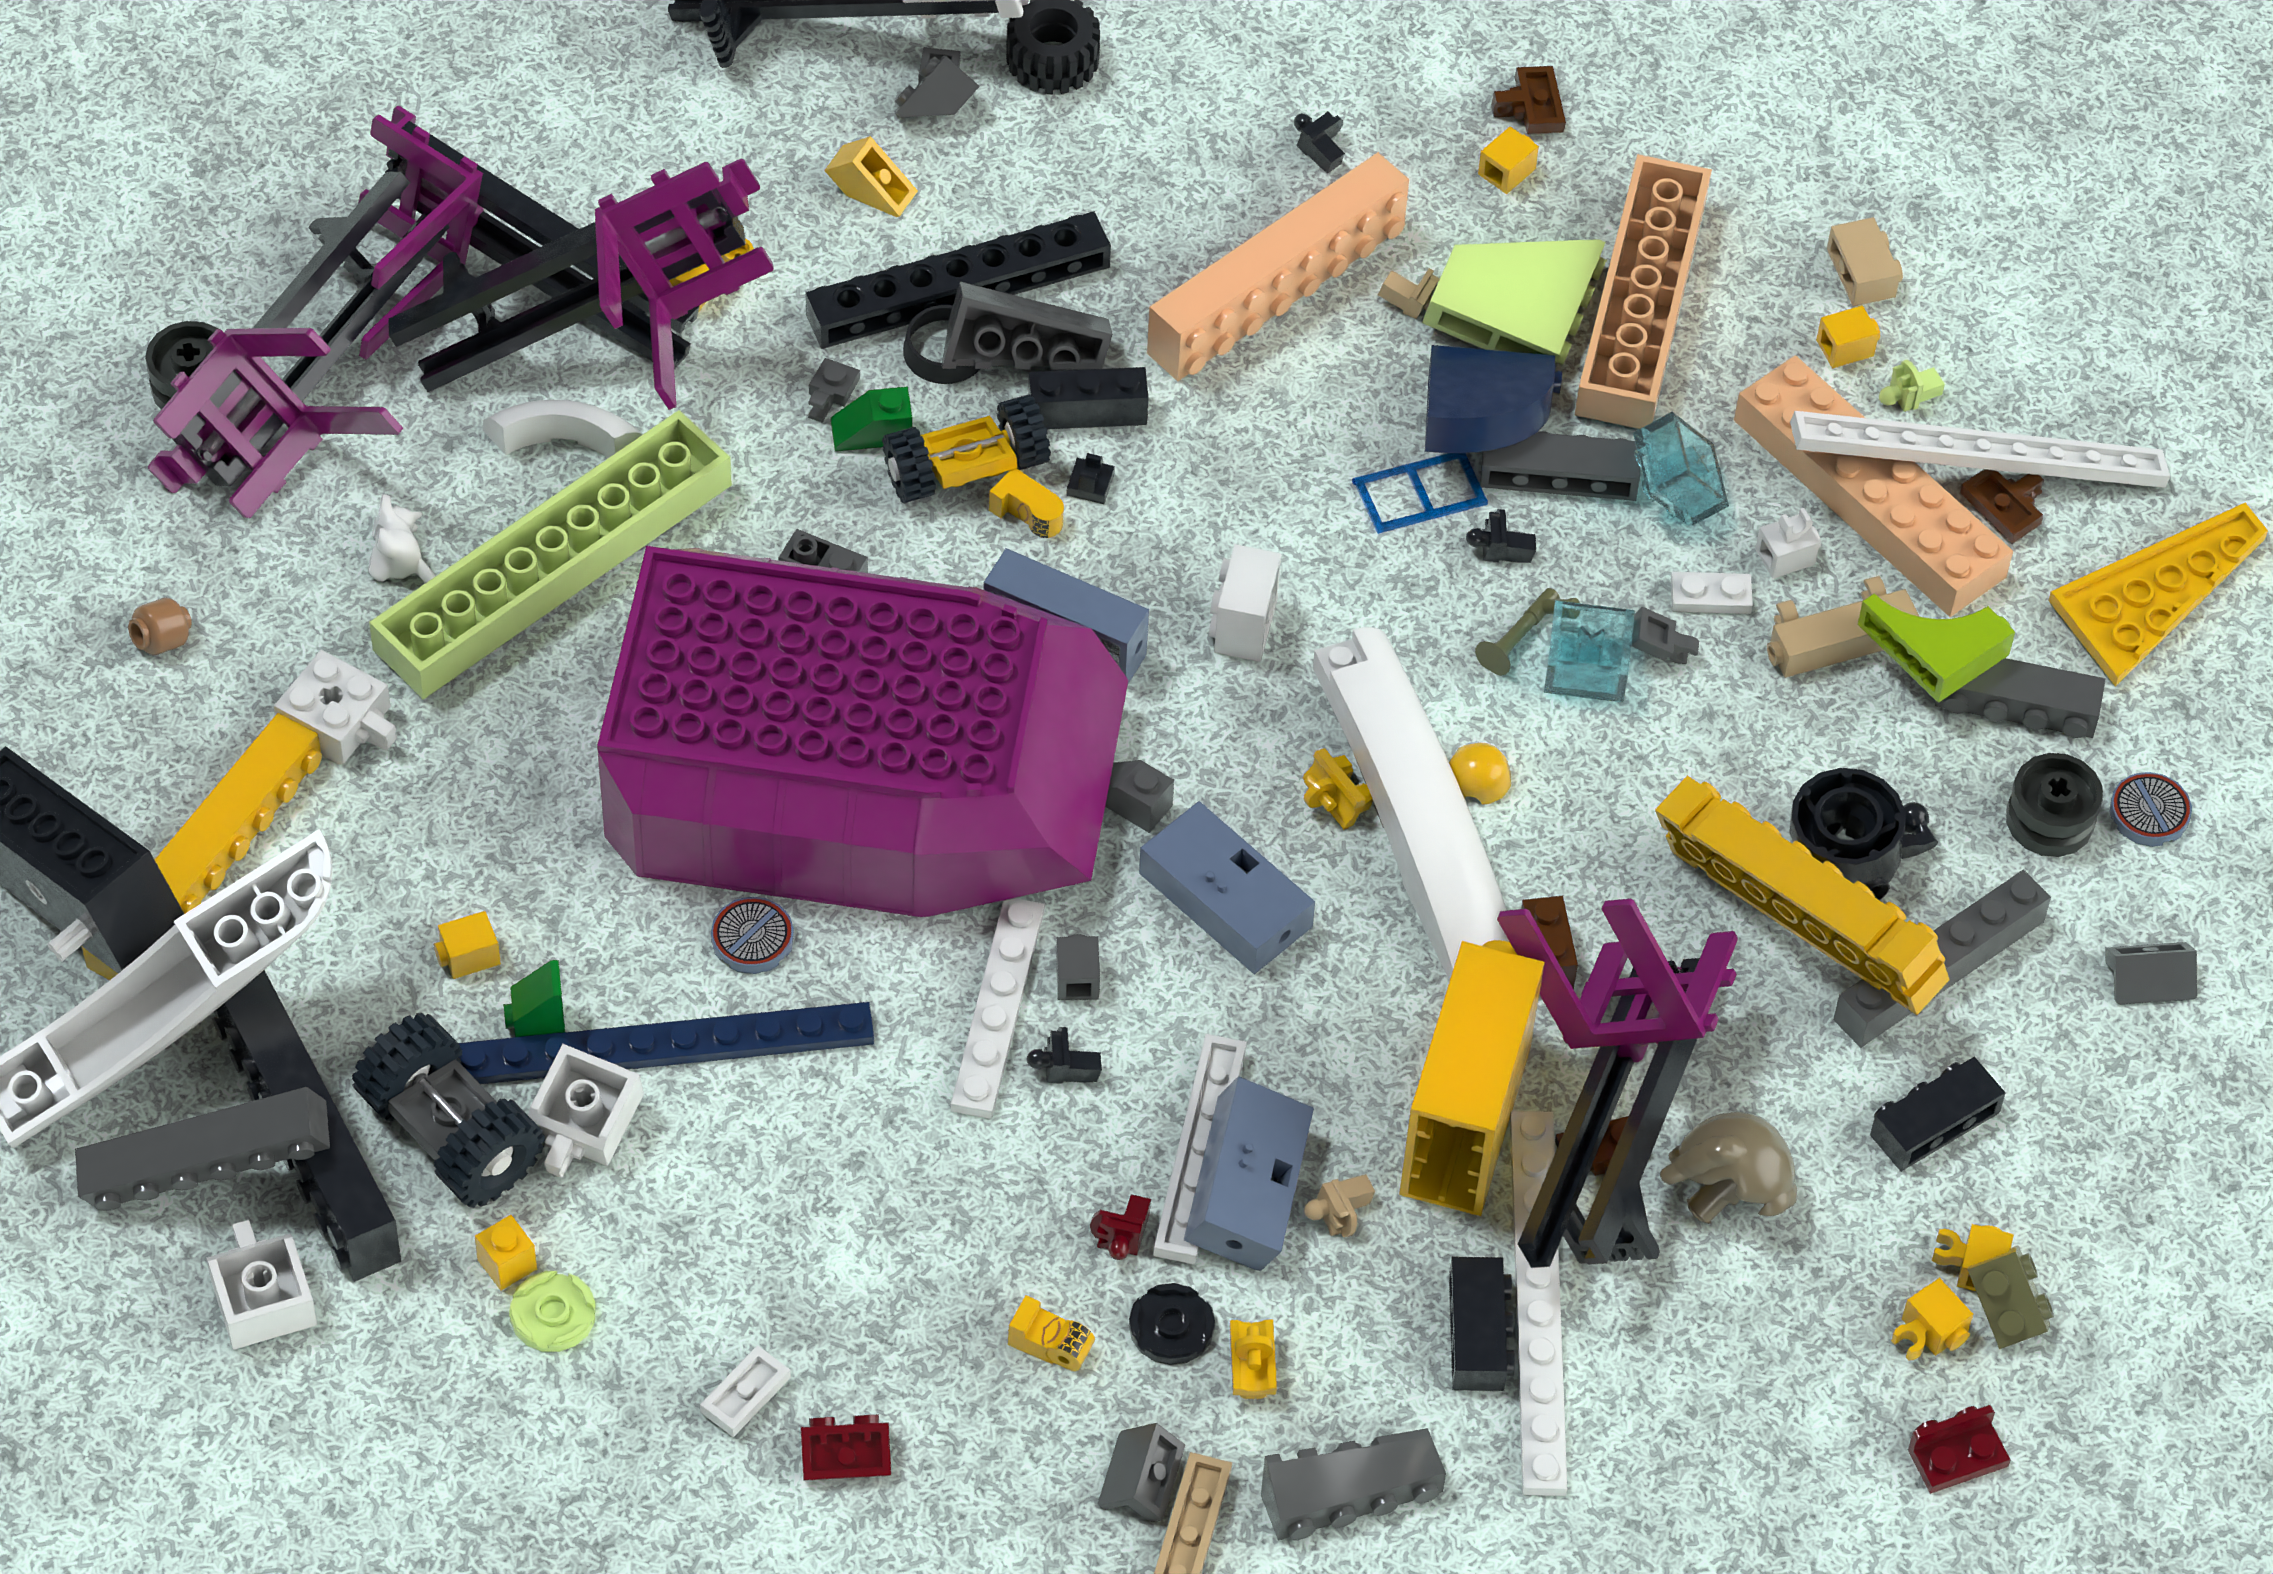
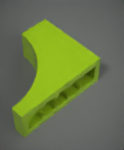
M1875 593L1862 601L1857 624L1938 703L2009 656L2015 631L2004 617L1998 616L1989 606L1963 617L1931 619L1898 610L1883 601Z

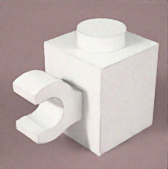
M1805 508L1800 509L1798 515L1788 518L1784 514L1780 517L1779 521L1759 528L1755 550L1773 579L1813 566L1816 563L1821 540L1818 531L1812 526L1813 521Z

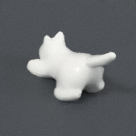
M386 494L381 497L378 516L374 520L372 537L375 540V546L370 556L368 572L374 579L381 582L387 579L402 580L415 573L427 583L436 575L421 559L418 541L412 534L418 529L415 522L421 518L422 513L420 511L411 512L397 505L392 507L391 498Z

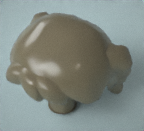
M1722 1113L1704 1120L1685 1135L1681 1145L1669 1153L1668 1156L1671 1164L1660 1172L1661 1180L1669 1185L1687 1179L1704 1184L1690 1199H1687L1690 1212L1703 1223L1711 1224V1220L1729 1203L1737 1205L1741 1200L1764 1204L1758 1213L1762 1216L1782 1214L1788 1208L1794 1206L1797 1201V1187L1794 1183L1795 1166L1787 1143L1778 1130L1760 1116L1749 1113Z

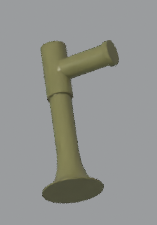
M1547 588L1500 640L1495 643L1479 642L1475 648V654L1479 663L1496 675H1506L1510 671L1511 666L1508 655L1534 625H1537L1546 614H1569L1570 616H1576L1580 612L1579 600L1577 598L1560 599L1559 594L1554 589Z

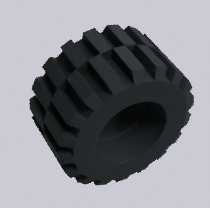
M1030 0L1029 4L1022 5L1024 11L1022 17L1009 18L1007 23L1006 62L1009 65V72L1012 76H1017V82L1022 86L1029 83L1030 90L1035 92L1042 88L1045 89V94L1053 95V90H1060L1061 94L1069 93V87L1071 86L1076 90L1083 87V80L1089 82L1093 78V73L1097 72L1100 56V23L1098 18L1094 17V11L1090 7L1083 8L1082 1ZM1045 42H1059V43H1063V44H1061V45H1047V44H1044V43H1045Z

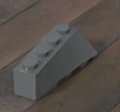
M960 282L949 317L941 367L942 369H956V366H975V369H991V366L1015 367V369H1030V367H1051L1053 370L1102 369L1113 334L1109 319Z
M1426 1428L1379 1436L1367 1447H1362L1361 1444L1355 1441L1339 1443L1337 1449L1332 1453L1318 1455L1316 1448L1299 1450L1297 1459L1282 1461L1280 1454L1265 1456L1261 1498L1278 1541L1289 1537L1292 1540H1301L1309 1537L1319 1528L1330 1525L1334 1528H1342L1350 1525L1357 1517L1373 1513L1376 1516H1382L1391 1513L1398 1505L1415 1501V1503L1422 1504L1432 1501L1439 1493L1443 1492L1446 1471L1430 1432Z

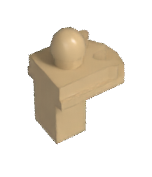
M1429 268L1420 283L1416 285L1391 270L1382 284L1378 296L1402 309L1403 314L1417 319L1423 309L1427 311L1432 298L1431 295L1440 278L1433 275L1434 270Z
M1366 1174L1343 1181L1335 1179L1322 1184L1317 1198L1305 1205L1304 1212L1312 1220H1321L1323 1218L1331 1236L1342 1234L1343 1237L1353 1236L1357 1228V1214L1354 1209L1370 1204L1375 1190Z

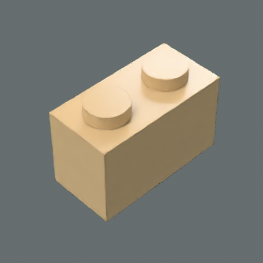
M1872 217L1831 226L1827 251L1852 306L1895 298L1899 282L1903 279L1902 267L1897 259H1893L1889 250L1888 236L1885 231H1880L1875 218Z

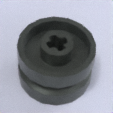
M184 321L167 326L156 333L150 341L145 360L150 377L151 393L155 404L161 410L177 392L170 383L179 372H184L188 377L192 375L214 349L207 340L219 328L205 322Z
M2046 753L2031 758L2020 767L2014 779L2012 794L2006 808V824L2012 837L2025 849L2041 856L2061 857L2077 852L2088 843L2094 831L2097 816L2103 802V786L2096 772L2084 761L2068 754Z

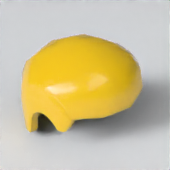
M1479 742L1464 745L1458 748L1449 761L1464 799L1466 797H1474L1482 805L1490 804L1503 798L1511 787V771L1508 761L1499 749L1491 744Z

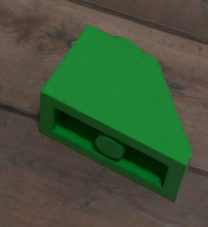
M908 386L868 390L830 417L835 452L882 448L884 446L882 442L884 435L911 428L912 411Z
M550 960L510 987L512 1003L503 1004L506 1029L514 1028L515 1037L565 1032L559 960Z

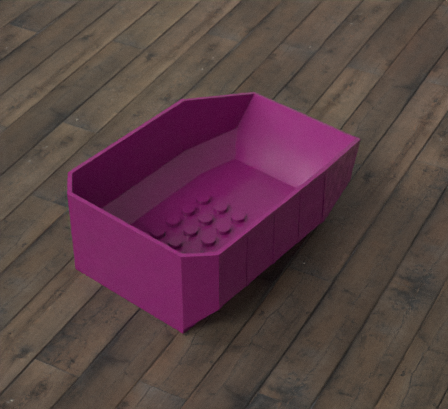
M646 546L597 744L604 837L638 877L915 917L935 916L1089 882L1092 880L1129 680L1091 628L977 587H963L913 580L907 577L899 578L842 570L836 567L828 568L771 560V558L765 557L757 558L707 551L701 548L667 549Z

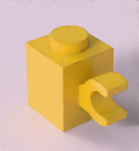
M1972 1224L1965 1244L1956 1232L1949 1229H1939L1936 1242L1946 1244L1950 1249L1942 1250L1935 1248L1932 1261L1939 1265L1961 1267L1956 1287L1976 1291L1967 1270L1968 1267L2009 1252L2014 1234L2003 1232L1995 1226Z
M1939 1277L1907 1299L1902 1320L1906 1324H1902L1895 1329L1891 1342L1895 1345L1903 1339H1909L1914 1343L1907 1351L1906 1358L1908 1361L1920 1357L1924 1345L1935 1356L1946 1348L1954 1351L1969 1338L1970 1333L1968 1331L1974 1314Z

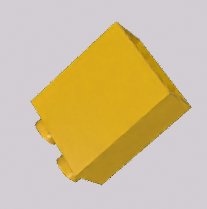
M1493 940L1484 943L1482 946L1465 941L1461 942L1410 1109L1399 1195L1477 1216L1482 1215L1511 1111L1513 1110L1530 1052L1545 963L1517 955L1510 942Z

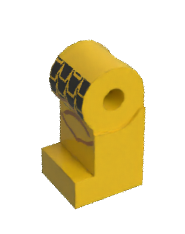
M1017 468L1009 470L989 491V511L999 518H1002L1009 512L1028 524L1031 532L1041 538L1054 537L1062 530L1064 512L1062 500Z
M1025 1295L1009 1324L1007 1345L1048 1363H1055L1071 1371H1078L1095 1342V1336L1086 1326L1073 1320L1063 1319L1042 1309L1040 1301Z

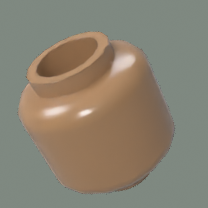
M164 597L137 607L132 615V620L129 621L128 630L132 642L138 649L144 650L151 655H159L183 646L186 643L192 621L185 607L180 606L171 598Z

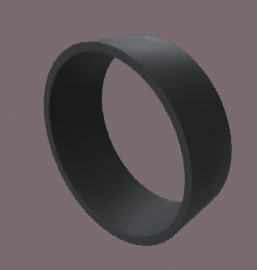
M938 305L921 311L911 320L907 328L903 345L905 362L914 374L929 382L938 384L958 383L971 378L980 370L975 369V366H956V369H942V363L923 357L912 345L911 336L922 326L936 321H949L952 305Z

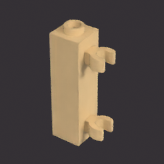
M1880 576L1864 580L1867 590L1861 592L1863 600L1875 593L1883 601L1898 610L1919 616L1906 589L1886 594L1885 585ZM1792 600L1778 603L1776 608L1779 615L1774 616L1776 625L1773 626L1771 640L1767 644L1769 660L1773 666H1779L1784 678L1880 652L1883 649L1857 625L1862 601L1799 618L1796 606Z

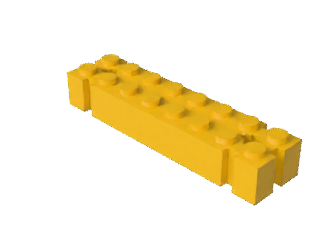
M1687 775L1655 809L1661 827L1668 831L1665 837L1672 853L1695 869L1700 867L1706 871L1710 879L1878 990L1883 988L1890 993L1893 1000L1914 1014L1918 1015L1950 980L1944 964L1945 957L1940 952L1937 944L1938 936L1929 926L1922 922L1918 924L1910 920L1905 922L1906 915L1897 905L1892 902L1884 904L1875 898L1873 892L1859 881L1852 883L1847 880L1834 864L1829 861L1821 863L1800 842L1794 841L1791 843L1784 839L1776 827L1767 821L1758 822L1751 817L1749 811L1736 801L1729 803L1725 799L1720 801V793L1711 784L1705 781L1700 784Z

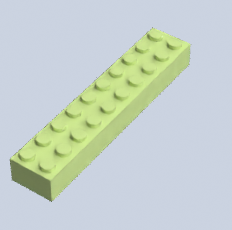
M678 410L371 620L369 625L373 651L424 700L732 486L730 456Z

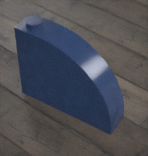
M1432 345L1428 375L1424 452L1472 453L1489 451L1516 444L1537 433L1548 421L1551 413L1553 393L1560 394L1562 371L1555 370V356Z

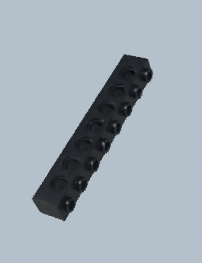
M1095 211L1083 215H1074L1065 220L1047 225H1038L1032 229L1011 235H1002L990 241L976 245H967L958 250L940 255H931L919 261L901 266H892L886 270L869 275L856 276L844 282L820 286L815 290L805 292L806 316L821 349L909 325L918 313L927 308L938 305L953 306L960 282L1015 295L1110 268L1111 244Z

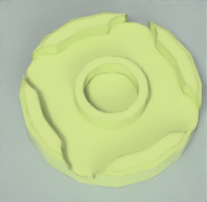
M544 1271L530 1276L516 1288L513 1300L510 1303V1323L515 1335L527 1346L542 1352H560L576 1346L588 1336L595 1323L596 1305L590 1288L579 1277L569 1273L567 1276L557 1274V1271Z

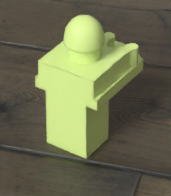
M1904 360L1901 362V365L1892 368L1893 373L1890 386L1880 391L1879 400L1885 405H1893L1897 401L1904 412L1911 409L1915 410L1919 408L1920 402L1942 395L1945 383L1934 367L1918 372L1912 362Z

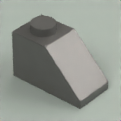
M1142 760L1113 762L1105 807L1150 833L1173 806L1174 779Z

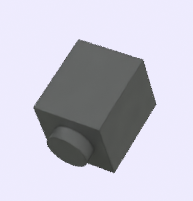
M1073 934L1068 937H1057L1056 973L1058 1000L1099 999L1100 963L1098 936Z

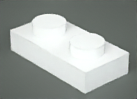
M1672 571V612L1751 614L1753 607L1751 574Z
M757 1345L700 1404V1413L734 1437L791 1378L790 1369Z

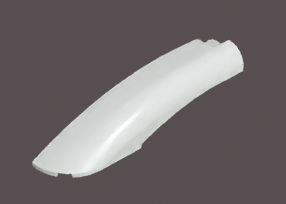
M1373 627L1353 629L1351 640L1314 650L1313 670L1361 769L1403 879V885L1450 980L1462 941L1480 946L1493 940L1509 942L1497 921L1500 911H1506L1507 908L1456 777L1387 635L1382 630Z
M320 829L174 920L175 925L109 982L47 1027L0 1056V1131L12 1148L17 1147L105 1091L174 1043L251 982L310 928L327 901L332 883L331 854Z

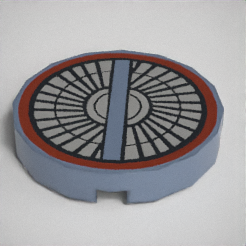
M2143 772L2132 774L2120 781L2113 791L2109 813L2111 819L2113 818L2114 822L2118 825L2117 830L2124 837L2136 844L2155 847L2162 846L2164 842H2169L2172 839V842H2174L2183 835L2191 819L2192 804L2188 793L2175 780L2163 774Z
M746 897L734 900L721 908L713 920L711 943L714 953L720 961L722 959L725 963L729 964V968L737 972L757 974L770 971L777 967L779 961L784 959L785 956L787 958L792 951L794 928L791 918L779 904L767 898Z

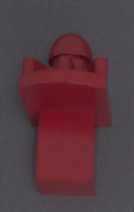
M1131 1194L1124 1215L1101 1209L1094 1213L1090 1222V1229L1094 1237L1099 1239L1097 1247L1108 1249L1111 1258L1115 1260H1123L1128 1254L1137 1256L1150 1215L1152 1199Z

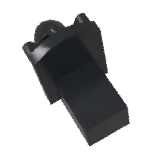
M1329 111L1314 122H1312V118L1304 113L1298 114L1294 118L1295 128L1299 132L1301 131L1297 147L1306 156L1309 155L1328 174L1342 164L1345 155L1332 140L1342 128L1343 120L1338 115L1334 117Z
M1503 509L1489 512V519H1485V529L1474 528L1466 534V541L1469 545L1475 548L1483 547V561L1499 563V561L1531 563L1536 552L1535 534L1507 531L1506 513Z
M1059 1027L1057 1031L1051 1030L1050 1037H1047V1047H1044V1051L1042 1049H1034L1028 1053L1026 1058L1030 1067L1038 1070L1046 1068L1047 1083L1097 1082L1102 1071L1101 1052L1069 1051L1068 1027Z

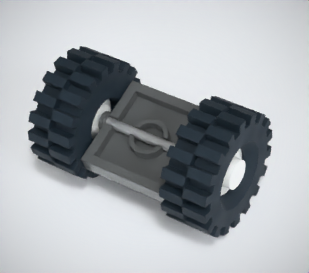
M416 1013L414 1019L409 1015L403 1018L402 1024L393 1023L388 1027V1033L385 1035L380 1033L374 1039L376 1044L373 1047L368 1046L363 1054L366 1057L357 1061L355 1068L358 1071L352 1074V1080L355 1082L352 1084L353 1088L382 1119L385 1118L387 1121H393L395 1118L435 1160L434 1167L436 1168L435 1174L465 1206L475 1208L478 1204L482 1207L487 1205L490 1198L493 1201L501 1197L503 1191L512 1189L518 1179L523 1180L528 1174L526 1172L527 1168L533 1167L538 1161L535 1155L542 1153L544 1146L541 1143L545 1141L542 1129L515 1101L511 1099L507 1101L504 1098L499 1099L497 1102L461 1065V1060L458 1058L462 1055L459 1043L432 1015L427 1013L425 1016L423 1013Z

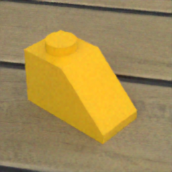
M871 136L842 145L824 170L846 196L895 217L901 216L918 192Z

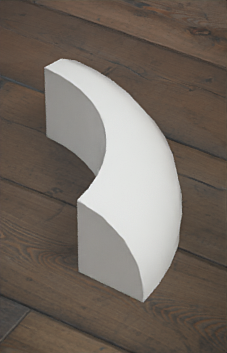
M538 400L515 405L484 419L482 426L484 433L505 455L525 446L551 442L552 439H568L577 441L578 445L590 448L609 458L643 435L635 426L612 412L590 404L569 400Z

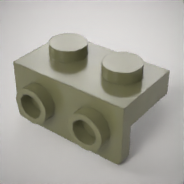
M2019 1245L2010 1248L2007 1253L1968 1267L1967 1270L1999 1349L2048 1332L2050 1327L2049 1319L2054 1317V1313L2046 1293L2039 1295L2033 1279L2038 1277V1273L2029 1253L2023 1255Z

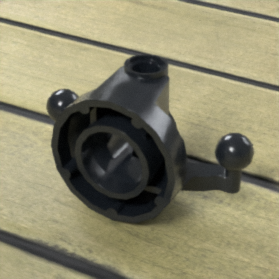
M1837 768L1820 772L1801 786L1792 803L1789 830L1792 841H1798L1811 852L1812 856L1821 863L1829 861L1842 872L1844 878L1852 883L1859 881L1866 885L1878 900L1884 898L1889 892V882L1899 868L1901 859L1922 854L1933 849L1938 844V840L1927 826L1929 823L1927 808L1917 802H1909L1903 805L1899 794L1884 779L1865 770ZM1844 829L1845 835L1854 840L1841 839L1836 836Z

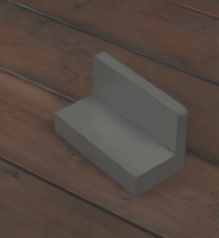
M2187 942L2105 947L2106 964L2114 971V1000L2116 1003L2121 1005L2192 1000L2197 998V950Z
M1158 1423L1122 1430L1117 1438L1098 1505L1104 1510L1129 1506L1147 1521H1162L1185 1444Z

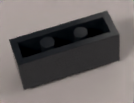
M1146 367L1029 372L1028 394L1031 397L1033 396L1035 404H1038L1040 408L1039 413L1043 415L1044 427H1047V430L1147 425L1149 397Z
M1975 1056L1962 1064L1955 1062L1948 1066L1939 1078L1930 1083L1921 1082L1917 1084L1900 1101L1896 1103L1889 1101L1882 1105L1874 1114L1870 1136L1902 1172L1999 1114L2006 1092Z
M1452 1256L1449 1303L1452 1390L1504 1391L1506 1377L1514 1376L1515 1353L1514 1350H1507L1506 1338L1513 1337V1312H1505V1300H1511L1512 1276L1511 1274H1504L1503 1257Z

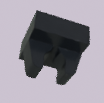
M1087 453L1086 459L1077 457L1067 485L1066 496L1105 504L1115 474V466L1104 464L1103 456Z

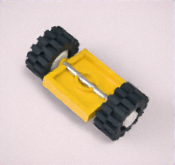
M1028 394L998 403L997 419L1000 422L999 428L989 415L920 435V431L916 427L884 435L882 439L884 444L882 446L883 452L886 456L884 460L888 466V475L892 479L891 483L893 488L896 489L900 502L907 503L934 495L936 484L933 479L935 477L942 488L946 489L949 487H959L967 482L984 477L998 476L1012 469L1023 470L1048 463L1050 461L1049 456H1051L1049 449L1050 441L1046 435L1048 431L1047 427H1044V418L1039 413L1040 408L1037 403L1035 404L1034 397Z

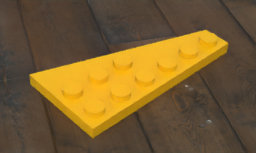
M2245 502L2051 591L2048 601L2116 687L2265 540L2268 530Z

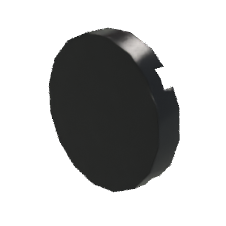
M1176 1283L1156 1285L1147 1290V1294L1143 1295L1140 1299L1138 1298L1132 1306L1129 1317L1131 1340L1140 1353L1155 1362L1168 1365L1188 1363L1201 1356L1211 1344L1215 1330L1213 1308L1207 1300L1205 1302L1199 1296V1292L1190 1286Z

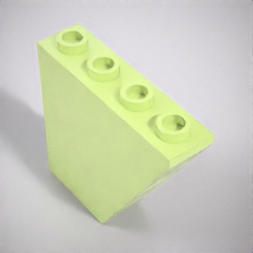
M1593 239L1454 245L1422 323L1485 350L1554 355L1555 363L1563 365L1572 343L1565 341L1568 334L1575 337L1584 316L1577 313L1578 308L1581 306L1587 309L1595 287L1589 285L1590 279L1599 280L1607 259L1600 257L1606 242Z

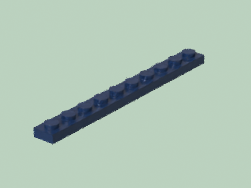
M870 1002L464 1042L459 1043L462 1055L458 1058L461 1060V1065L481 1085L545 1078L562 1044L629 1070L874 1045V1032Z

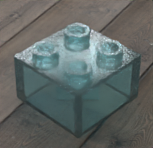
M1672 411L1633 432L1637 447L1634 450V455L1639 466L1642 468L1644 476L1642 488L1650 501H1656L1666 509L1671 517H1677L1688 526H1693L1729 507L1714 444Z
M1555 600L1544 693L1623 703L1629 672L1635 610Z

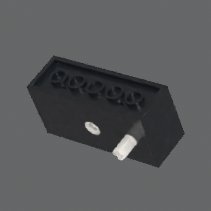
M5 746L0 750V885L62 931L47 944L50 951L61 962L82 946L115 972L120 973L175 925L174 920L185 913L147 848Z

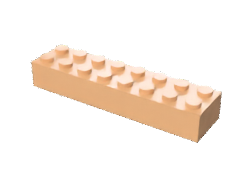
M1379 152L1374 154L1149 307L1147 354L1177 381L1188 374H1197L1202 370L1206 362L1214 356L1226 354L1231 350L1236 341L1245 335H1254L1260 330L1263 323L1271 317L1283 315L1288 311L1293 302L1302 296H1311L1316 292L1320 284L1331 276L1334 278L1340 276L1350 263L1359 257H1368L1375 250L1376 246L1387 238L1394 239L1405 226L1409 178Z
M1637 154L1579 384L1575 416L1651 431L1707 200L1712 169Z
M1796 355L1739 393L1734 421L1949 617H1952L2007 578L2013 550L1915 462L1796 449L1790 424L1794 411L1865 418Z

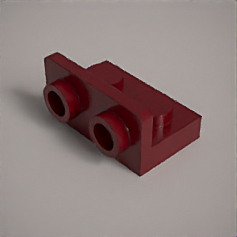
M1991 1405L1978 1409L1975 1406L1967 1407L1959 1411L1954 1417L1940 1422L1937 1420L1926 1421L1919 1425L1912 1433L1908 1452L1930 1494L2009 1467L2011 1459L1992 1425L1995 1412Z
M879 1414L853 1416V1424L836 1425L835 1417L809 1418V1427L800 1428L803 1481L891 1476L889 1422L879 1423Z

